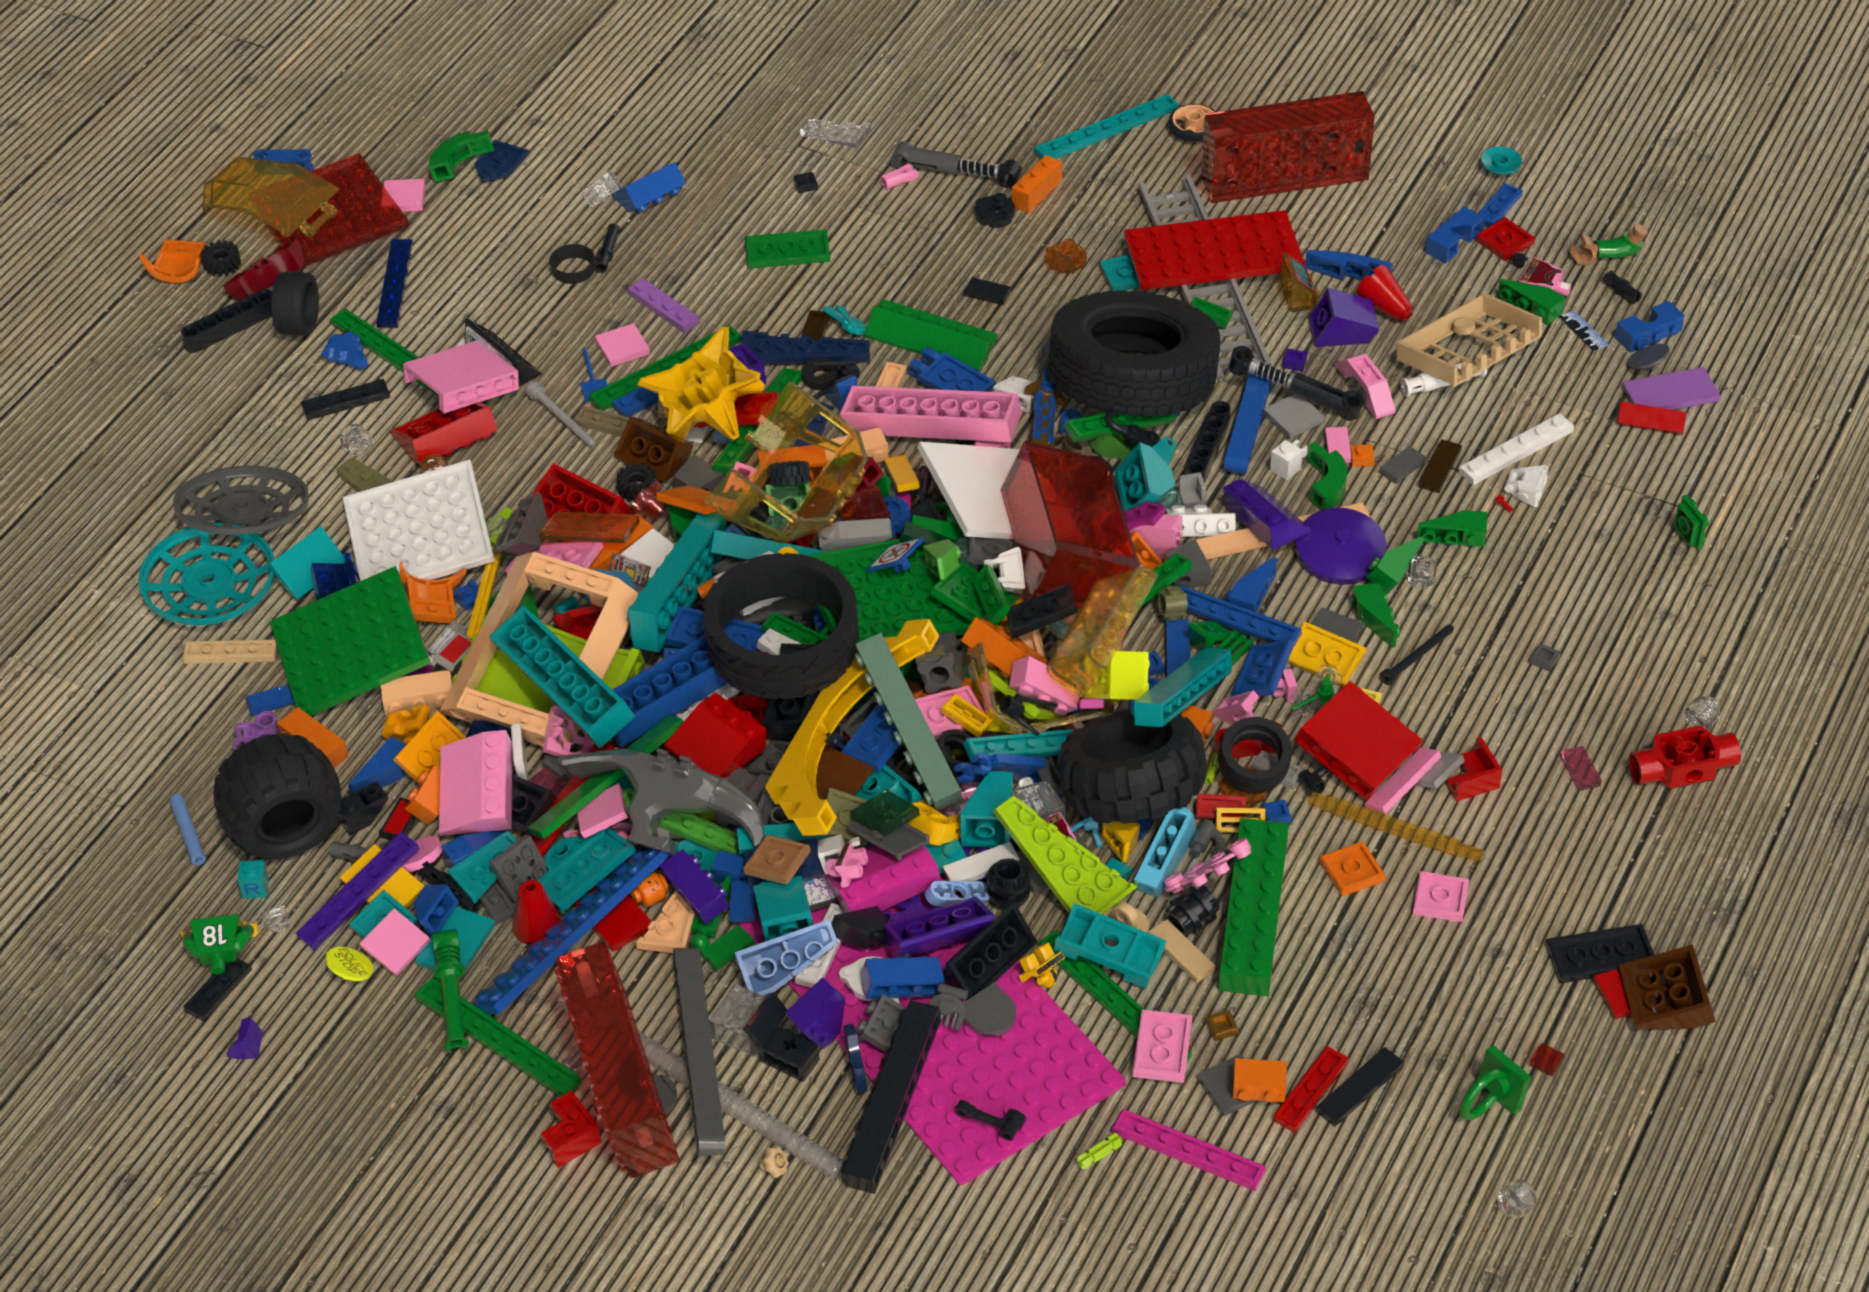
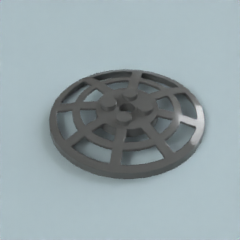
M235 466L206 472L187 481L175 493L173 503L177 518L191 528L213 534L241 535L267 531L294 520L308 506L309 493L304 481L290 472L265 466ZM261 477L258 485L232 487L229 486L226 479ZM270 479L287 483L295 489L284 495L278 490L267 487ZM216 481L221 488L209 493L202 499L191 494L198 488ZM265 493L271 495L276 499L268 501V499L262 494ZM300 494L302 496L300 506L295 510L288 511L289 499ZM225 495L224 497L220 498L216 503L210 502L211 500L217 497ZM185 499L196 504L195 515H184L181 512V506ZM282 504L281 512H269V508ZM204 507L215 510V515H202V510ZM264 518H273L272 520L265 522L263 524L258 523L259 521H262ZM220 520L225 524L218 526L209 521ZM233 525H249L245 527H232Z

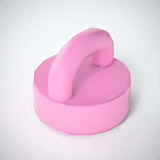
M618 822L610 826V829L627 840L632 824Z

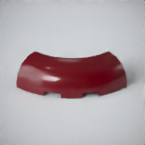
M295 239L275 249V252L266 258L261 257L250 264V268L236 274L223 285L226 292L236 300H241L273 285L279 273L300 270L304 264V255L298 240Z

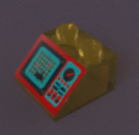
M1283 253L1280 287L1291 313L1314 309L1316 300H1319V291L1317 287L1314 288L1312 274L1308 273L1304 264L1289 254Z

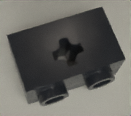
M779 1026L764 1046L759 1047L760 1062L801 1082L806 1080L820 1061L818 1045L810 1039H804L795 1035L791 1030L783 1029Z

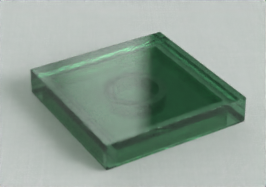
M887 789L850 811L851 819L871 831L876 830L883 834V837L920 815L918 807Z

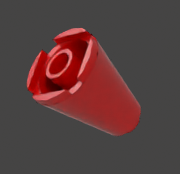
M1380 265L1373 269L1375 273L1371 277L1368 275L1364 277L1356 289L1358 294L1356 296L1371 299L1375 309L1397 322H1405L1413 315V306L1386 265Z
M528 880L522 883L518 890L512 929L515 937L521 943L541 941L546 936V931L550 927L558 925L562 920L543 885L539 881Z

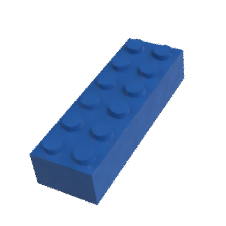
M706 634L613 689L635 714V717L612 737L619 746L627 745L648 732L668 715L675 716L727 684L716 673L708 659Z

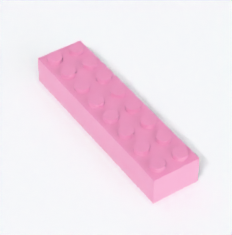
M852 386L840 416L845 434H854L880 427L884 436L1011 442L1022 411L1018 393Z

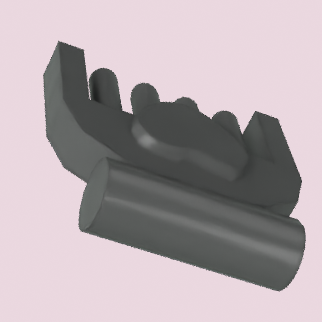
M940 983L938 993L941 994L933 996L929 1005L939 1007L941 1023L943 1017H946L944 1021L945 1027L948 1026L950 1017L953 1016L950 1028L953 1029L955 1026V1030L960 1031L966 1015V1006L962 1000H966L968 991Z

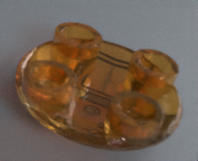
M1065 239L1061 243L1048 247L1045 259L1048 266L1053 270L1069 273L1077 271L1085 265L1087 254L1081 246L1075 244L1073 239Z

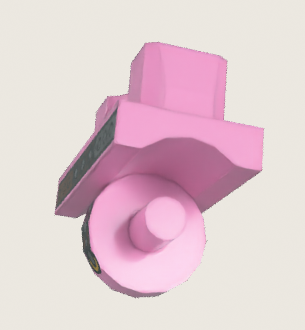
M851 842L844 843L839 857L832 856L827 860L825 864L827 873L834 877L841 876V887H849L852 879L862 877V865H866L868 862L865 848L853 849Z

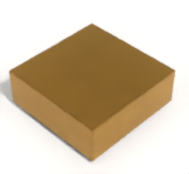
M1230 1010L1206 1016V1024L1214 1041L1239 1035V1028Z

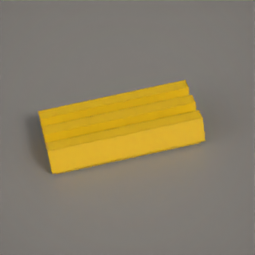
M954 694L942 706L940 711L976 737H980L992 725L994 720L957 694Z
M1216 807V829L1219 832H1239V827H1221V822L1240 823V818H1245L1221 817V813H1260V818L1247 819L1265 820V808Z

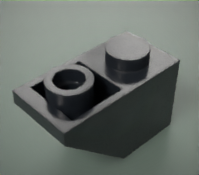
M376 781L342 798L339 822L349 836L373 823L388 801V795Z

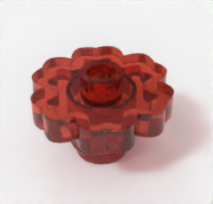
M656 479L648 488H642L635 496L636 501L628 510V514L633 517L644 512L650 518L653 517L658 520L668 508L665 503L657 500V492L661 491L663 484Z

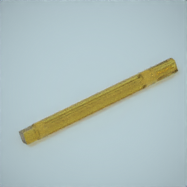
M1313 791L1309 800L1310 804L1322 808L1323 811L1453 856L1459 855L1482 863L1486 853L1485 850L1462 843L1459 839L1331 795L1325 796Z

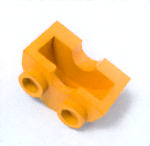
M426 704L412 707V713L406 710L389 713L381 735L387 740L393 737L407 744L428 721L431 713L430 708Z

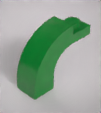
M468 130L442 142L433 151L429 159V169L434 181L439 182L452 179L455 175V169L460 162L471 156L494 151V144L489 131L471 134Z
M1313 442L1308 445L1307 462L1322 473L1324 478L1311 485L1310 502L1320 510L1334 508L1345 495L1347 465L1337 450L1329 454L1326 449Z

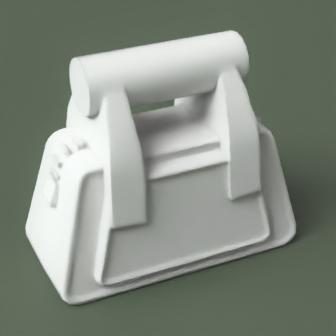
M1011 376L993 387V392L1018 393L1021 411L1031 412L1034 394H1025V386L1033 381Z
M1548 466L1512 469L1504 490L1519 500L1537 507L1547 483Z
M1019 547L999 554L996 559L983 561L984 566L987 564L993 567V569L998 568V580L1003 591L1017 594L1024 592L1026 585L1021 549Z

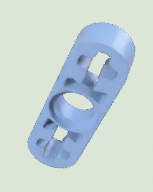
M934 881L925 891L927 901L934 906H946L975 896L983 904L990 899L987 893V885L980 881ZM953 889L960 891L963 898L957 897Z

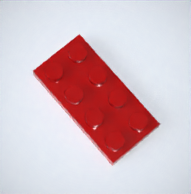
M778 392L747 394L737 397L734 405L738 426H758L764 424L780 401ZM697 422L694 427L703 428L710 425L706 422Z

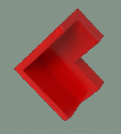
M1478 737L1476 738L1475 750L1462 753L1465 762L1460 767L1464 773L1446 779V786L1456 802L1500 788L1502 768L1483 738Z
M572 1090L550 1102V1108L560 1122L543 1131L541 1139L552 1152L554 1164L559 1168L602 1142L599 1125Z

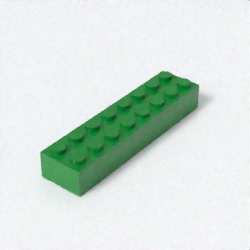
M1240 818L1238 840L1246 838L1251 846V853L1241 859L1235 856L1220 968L1219 991L1269 997L1289 823Z

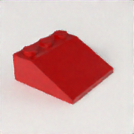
M714 693L697 705L664 744V748L678 759L680 755L690 757L691 762L697 764V767L724 778L766 749V728L718 693Z

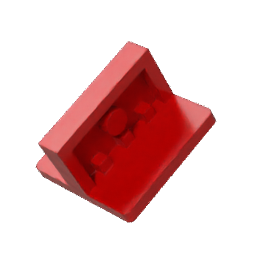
M590 605L573 609L565 613L553 615L552 621L559 630L588 640L603 607Z

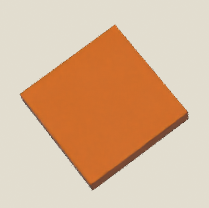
M1363 841L1319 856V863L1341 897L1382 883L1386 879V875Z

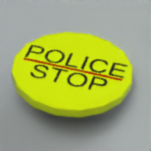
M335 947L326 953L325 963L328 968L336 975L344 978V980L363 981L369 979L373 973V964L370 959L355 949Z

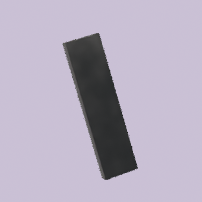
M384 379L304 400L301 401V405L308 421L390 398V393Z
M1384 1047L1317 1105L1316 1112L1336 1127L1404 1067V1061Z

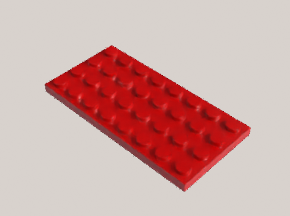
M1286 210L1124 230V238L1140 290L1294 272L1287 254L1305 265Z

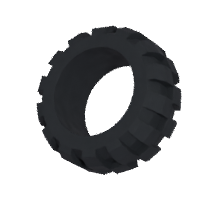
M1128 709L1112 712V715L1102 718L1097 717L1085 722L1084 727L1074 729L1066 737V741L1062 743L1057 760L1062 791L1067 802L1082 817H1092L1095 822L1107 824L1112 821L1121 822L1122 824L1137 823L1139 820L1155 819L1168 815V811L1182 808L1191 802L1192 796L1199 794L1203 788L1208 769L1201 733L1188 717H1182L1179 713L1163 727L1135 725V717H1133L1132 711H1128Z

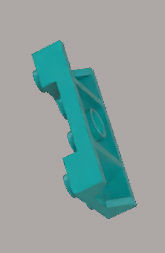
M884 765L880 772L874 770L854 795L875 802L872 814L876 813L877 808H880L902 821L908 817L911 804L924 799L913 786L887 765ZM877 783L874 789L869 790L872 784Z
M1074 903L1061 935L1056 939L1053 951L1057 953L1062 951L1064 956L1077 960L1078 956L1087 958L1123 973V980L1146 989L1162 957L1167 941ZM1113 940L1117 945L1108 946L1104 941Z

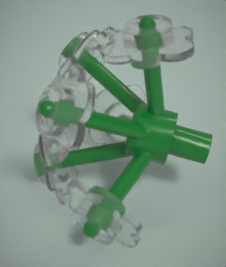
M1327 665L1320 666L1319 672L1315 673V679L1318 680L1317 692H1312L1309 688L1305 687L1296 698L1292 695L1291 697L1294 701L1290 703L1292 706L1291 711H1294L1296 715L1301 713L1302 717L1306 718L1303 711H1308L1312 714L1320 707L1322 708L1336 695L1334 694V688L1336 684L1342 681L1341 674L1337 673L1338 669L1336 667L1330 668Z

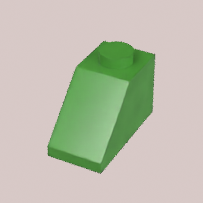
M949 539L923 546L926 567L940 580L946 579L959 567L958 559L961 558L959 547Z

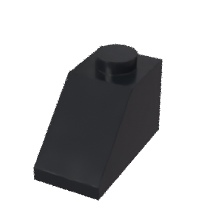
M878 906L834 915L832 927L836 938L863 949L886 944L883 924H887L888 921Z

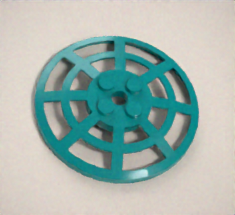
M213 523V524H216V525H218V526H222V525L225 524V523ZM191 527L182 529L159 542L142 562L138 578L141 596L146 605L155 614L174 623L200 626L228 621L253 608L271 588L275 574L268 566L274 560L270 546L257 533L231 535L243 538L237 549L227 546H210L209 535H213V533ZM200 536V548L188 551L177 559L167 552L170 548L183 541ZM251 543L264 553L268 564L255 569L252 560L244 553ZM211 553H223L231 556L225 561L219 558H212ZM202 555V560L196 561L190 566L183 564L193 557ZM159 558L169 564L163 574L161 584L147 583L150 570ZM240 559L249 571L236 574L233 566ZM175 570L182 573L181 583L169 584ZM269 572V578L262 590L256 596L249 595L255 586L256 577ZM207 579H214L211 582H205ZM249 579L248 586L243 593L234 590L237 582ZM148 591L162 592L165 600L172 608L164 612L152 603ZM183 591L187 598L178 604L169 592ZM226 597L234 599L228 605L216 608L217 601ZM194 602L207 603V610H194L188 607ZM241 602L246 603L245 605L239 607V608L236 609V610H233V611L228 612V613H226V614L218 615V616H217L218 613H222V612H224V611H227V610H229V609H231V608L237 606V605L240 604ZM183 612L190 615H207V618H184L174 615Z

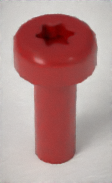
M1502 494L1498 495L1495 498V503L1501 504L1507 511L1512 512L1513 508L1504 500L1505 497Z

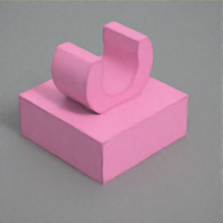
M1292 669L1283 671L1282 678H1280L1273 694L1274 697L1284 695L1287 703L1295 702L1297 697V683Z

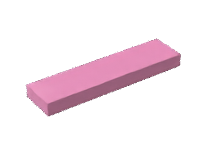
M1420 748L1365 803L1367 811L1386 814L1441 758L1439 750Z

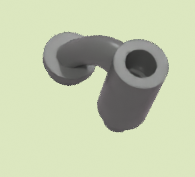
M1208 820L1201 821L1190 843L1192 848L1190 854L1193 857H1199L1200 853L1206 851L1211 839L1217 845L1213 848V856L1221 851H1225L1226 854L1230 853V851L1226 848L1224 838L1216 829V826Z

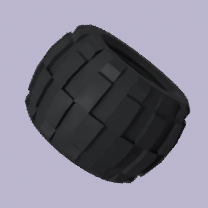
M288 733L264 735L241 745L222 762L218 768L219 774L214 779V806L222 829L238 848L249 856L255 855L257 859L280 860L302 854L328 837L341 817L342 794L336 771L322 750L300 735H289Z

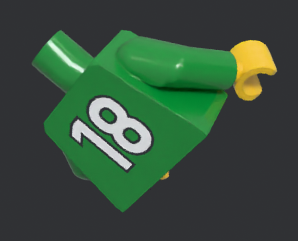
M238 914L191 919L192 930L189 932L180 931L183 945L193 957L199 958L202 965H210V972L217 975L224 973L225 963L235 962L238 958V953L243 951L250 938L258 935V921H255L253 924H247V921H243L242 927Z

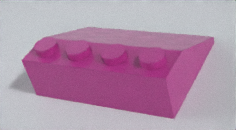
M875 844L865 848L868 862L866 865H862V877L852 879L849 887H841V876L825 875L823 870L824 879L845 913L878 906L883 911L926 891L934 881H940L938 865L925 846L903 855L901 861H898L894 855Z

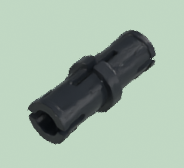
M1611 270L1604 275L1603 282L1610 285L1615 290V293L1624 296L1633 304L1640 301L1642 293L1632 287L1628 280L1620 278Z

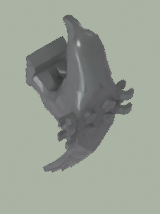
M659 748L656 751L658 753L657 756L627 749L595 751L594 753L560 755L558 757L557 764L580 779L605 771L623 769L635 789L633 798L628 806L633 825L632 832L628 836L627 841L636 847H642L643 849L655 848L657 851H665L670 854L669 857L678 853L677 844L669 838L660 837L657 832L660 820L677 813L713 812L723 814L737 821L746 829L753 841L754 847L757 848L763 841L764 818L757 803L734 784L728 776L722 778L708 773L697 767V764L692 763L690 757L680 755V762L674 760V757L668 755V751Z

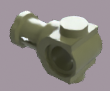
M1168 586L1153 597L1157 601L1159 613L1165 619L1176 621L1179 619V616L1186 615L1188 606L1187 594L1180 587Z

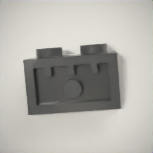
M884 994L876 1001L872 999L865 1009V1013L868 1014L866 1019H862L856 1028L858 1043L860 1044L863 1040H866L886 1053L892 1044L894 1031L899 1029L901 1012L906 1008Z

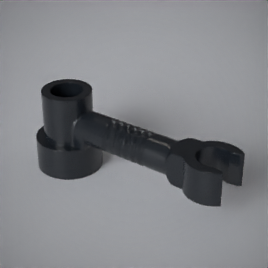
M1324 765L1312 773L1305 769L1299 774L1298 781L1305 786V790L1309 794L1316 797L1324 791L1326 782L1321 778L1330 770Z
M960 1100L956 1106V1109H958L956 1114L958 1116L975 1119L1001 1129L999 1135L1008 1141L1014 1139L1017 1131L1021 1130L1026 1122V1116L1015 1109H1008L1005 1117L1001 1119L977 1109L965 1100Z

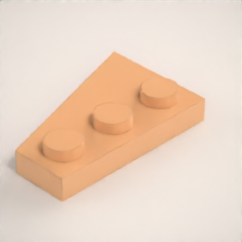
M674 891L662 907V913L656 921L650 923L644 937L638 939L636 942L637 949L673 953L674 948L688 947L695 913L676 891Z

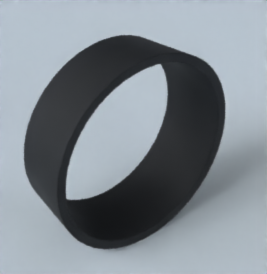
M568 244L557 248L551 254L549 262L557 280L563 283L575 284L583 282L592 276L595 255L587 246ZM568 258H582L590 263L586 269L574 273H566L556 269V266L561 261Z

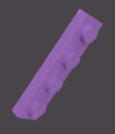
M644 278L627 288L628 294L681 332L685 333L699 324V316Z

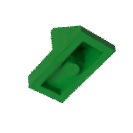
M1215 621L1190 622L1189 624L1190 644L1199 652L1204 648H1212L1214 643L1224 641L1231 634V632Z

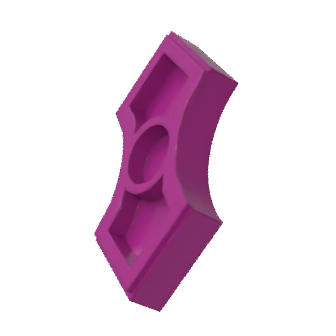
M1144 501L1138 507L1130 510H1116L1103 526L1105 531L1124 535L1129 530L1139 526H1154L1166 513L1164 505Z

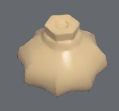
M778 1145L767 1148L764 1158L760 1161L762 1170H766L774 1178L787 1173L789 1162L786 1152L782 1151Z

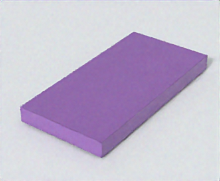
M1705 367L1629 380L1622 383V389L1628 400L1634 404L1674 410L1720 400V394Z

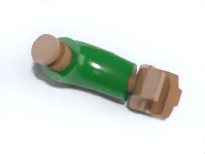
M1635 224L1631 231H1625L1618 238L1594 240V242L1591 237L1582 234L1580 237L1582 245L1570 246V254L1579 265L1591 264L1596 260V257L1624 258L1633 256L1642 248L1643 238L1647 235L1648 231L1644 226Z

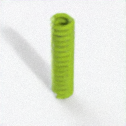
M1213 753L1206 773L1205 783L1209 785L1213 784L1219 766L1218 753Z

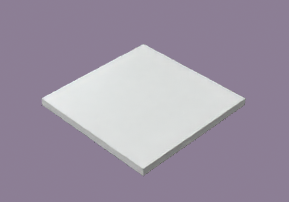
M919 442L917 448L965 537L1063 543L1081 542L1083 537L1048 476L1042 474V469H1037V464L1034 463L1033 450Z
M470 459L343 497L359 581L394 566L397 567L400 573V562H403L404 568L411 575L421 579L433 580L457 573L462 568L467 570L495 561Z

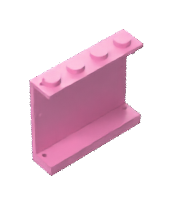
M477 340L403 363L404 382L409 383L419 379L439 394L440 411L443 413L519 389L518 370Z

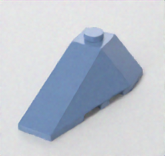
M828 919L735 952V957L751 1000L776 992L838 944L831 921Z

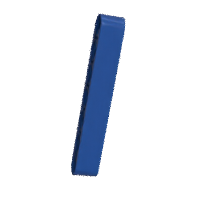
M1249 373L1225 456L1224 472L1246 475L1263 411L1272 385V380L1267 381L1265 377L1262 379L1260 375L1256 377V373L1254 375Z

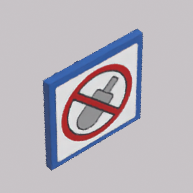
M921 537L889 546L866 569L867 572L893 566L896 573H899L902 569L906 571L911 566L907 557L924 541V538Z

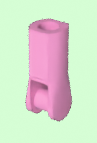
M906 164L897 170L882 175L881 184L888 190L902 183L915 180L918 177V171L913 169L911 164Z

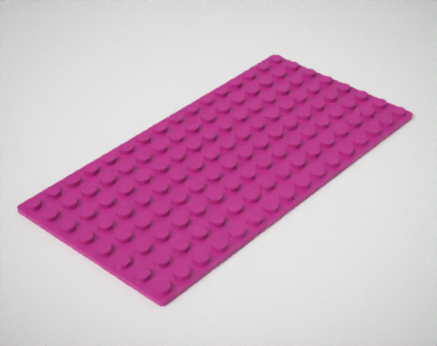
M923 892L918 894L923 906L932 909ZM756 903L755 921L735 922L754 938L755 945L765 942ZM830 906L811 911L813 925L823 921ZM892 906L881 912L888 911L894 914L903 910ZM971 939L959 941L953 946L945 945L936 948L930 953H919L911 958L922 956L939 957L944 976L946 962ZM842 940L824 978L845 997L842 1029L835 1040L847 1054L843 1027L853 1023L856 1030L860 1021L866 1019L868 1014L865 1013V1009L870 1002L855 997L854 992L840 980L839 971L844 966L851 965L864 957L894 958L888 951L887 941L886 944L879 947L863 949ZM1018 961L995 982L1015 1003L1016 1019L1014 1026L1007 1033L1000 1036H995V1034L979 1035L964 1022L960 1031L955 1030V1026L951 1029L950 1024L953 1016L950 1017L948 1026L945 1027L944 1021L946 1017L944 1016L904 1117L907 1125L959 1185L966 1184L1126 1085V1079L1033 977H1030L1025 982H1021L1019 975L1025 971ZM795 977L787 982L799 998L810 989V987L796 984ZM903 997L898 999L899 1004L907 1008L910 1000L929 1004L933 997ZM863 1040L859 1044L865 1075L875 1086L876 1076L878 1073H882L884 1068L885 1052L868 1041ZM960 1100H965L977 1109L1001 1119L1005 1117L1008 1109H1015L1026 1116V1122L1022 1129L1017 1131L1014 1139L1008 1141L999 1135L1001 1129L975 1119L958 1116L956 1114L958 1112L956 1106Z

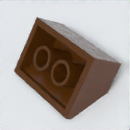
M630 416L613 457L631 466L632 463H636V466L644 463V467L649 465L650 469H654L656 479L667 483L688 460L694 445L673 434H668L662 428L644 419Z

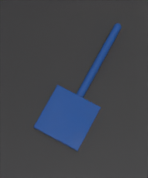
M583 348L591 380L581 382L586 403L590 402L589 394L608 385L606 378L595 380L587 349Z

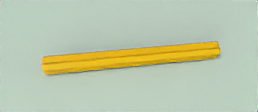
M493 552L495 561L485 564L467 630V637L470 639L478 633L482 618L486 615L502 554H495Z

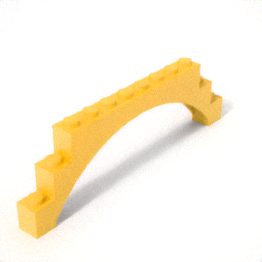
M930 619L906 621L897 637H886L884 639L900 668L917 656L931 652L939 635ZM854 659L850 668L846 669L847 672L836 682L821 690L765 785L774 803L780 804L788 819L794 820L803 836L827 835L837 818L827 800H821L818 797L816 775L818 763L828 739L826 734L828 732L832 734L847 712L863 695L874 687H869L864 677L866 669L864 666L859 667L856 659Z

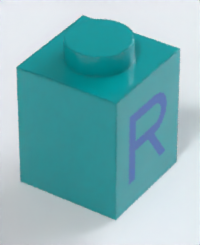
M240 861L238 884L242 899L267 898L269 876L265 861Z

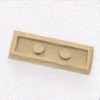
M1167 919L1148 931L1149 934L1167 941L1164 953L1195 983L1215 972L1216 966Z

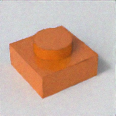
M1372 444L1350 445L1352 467L1374 466L1375 459Z

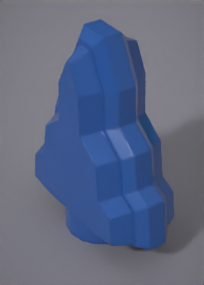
M351 331L343 335H332L321 353V356L328 361H336L342 365L349 364L356 369L364 370L368 366L366 355L362 352L361 339Z

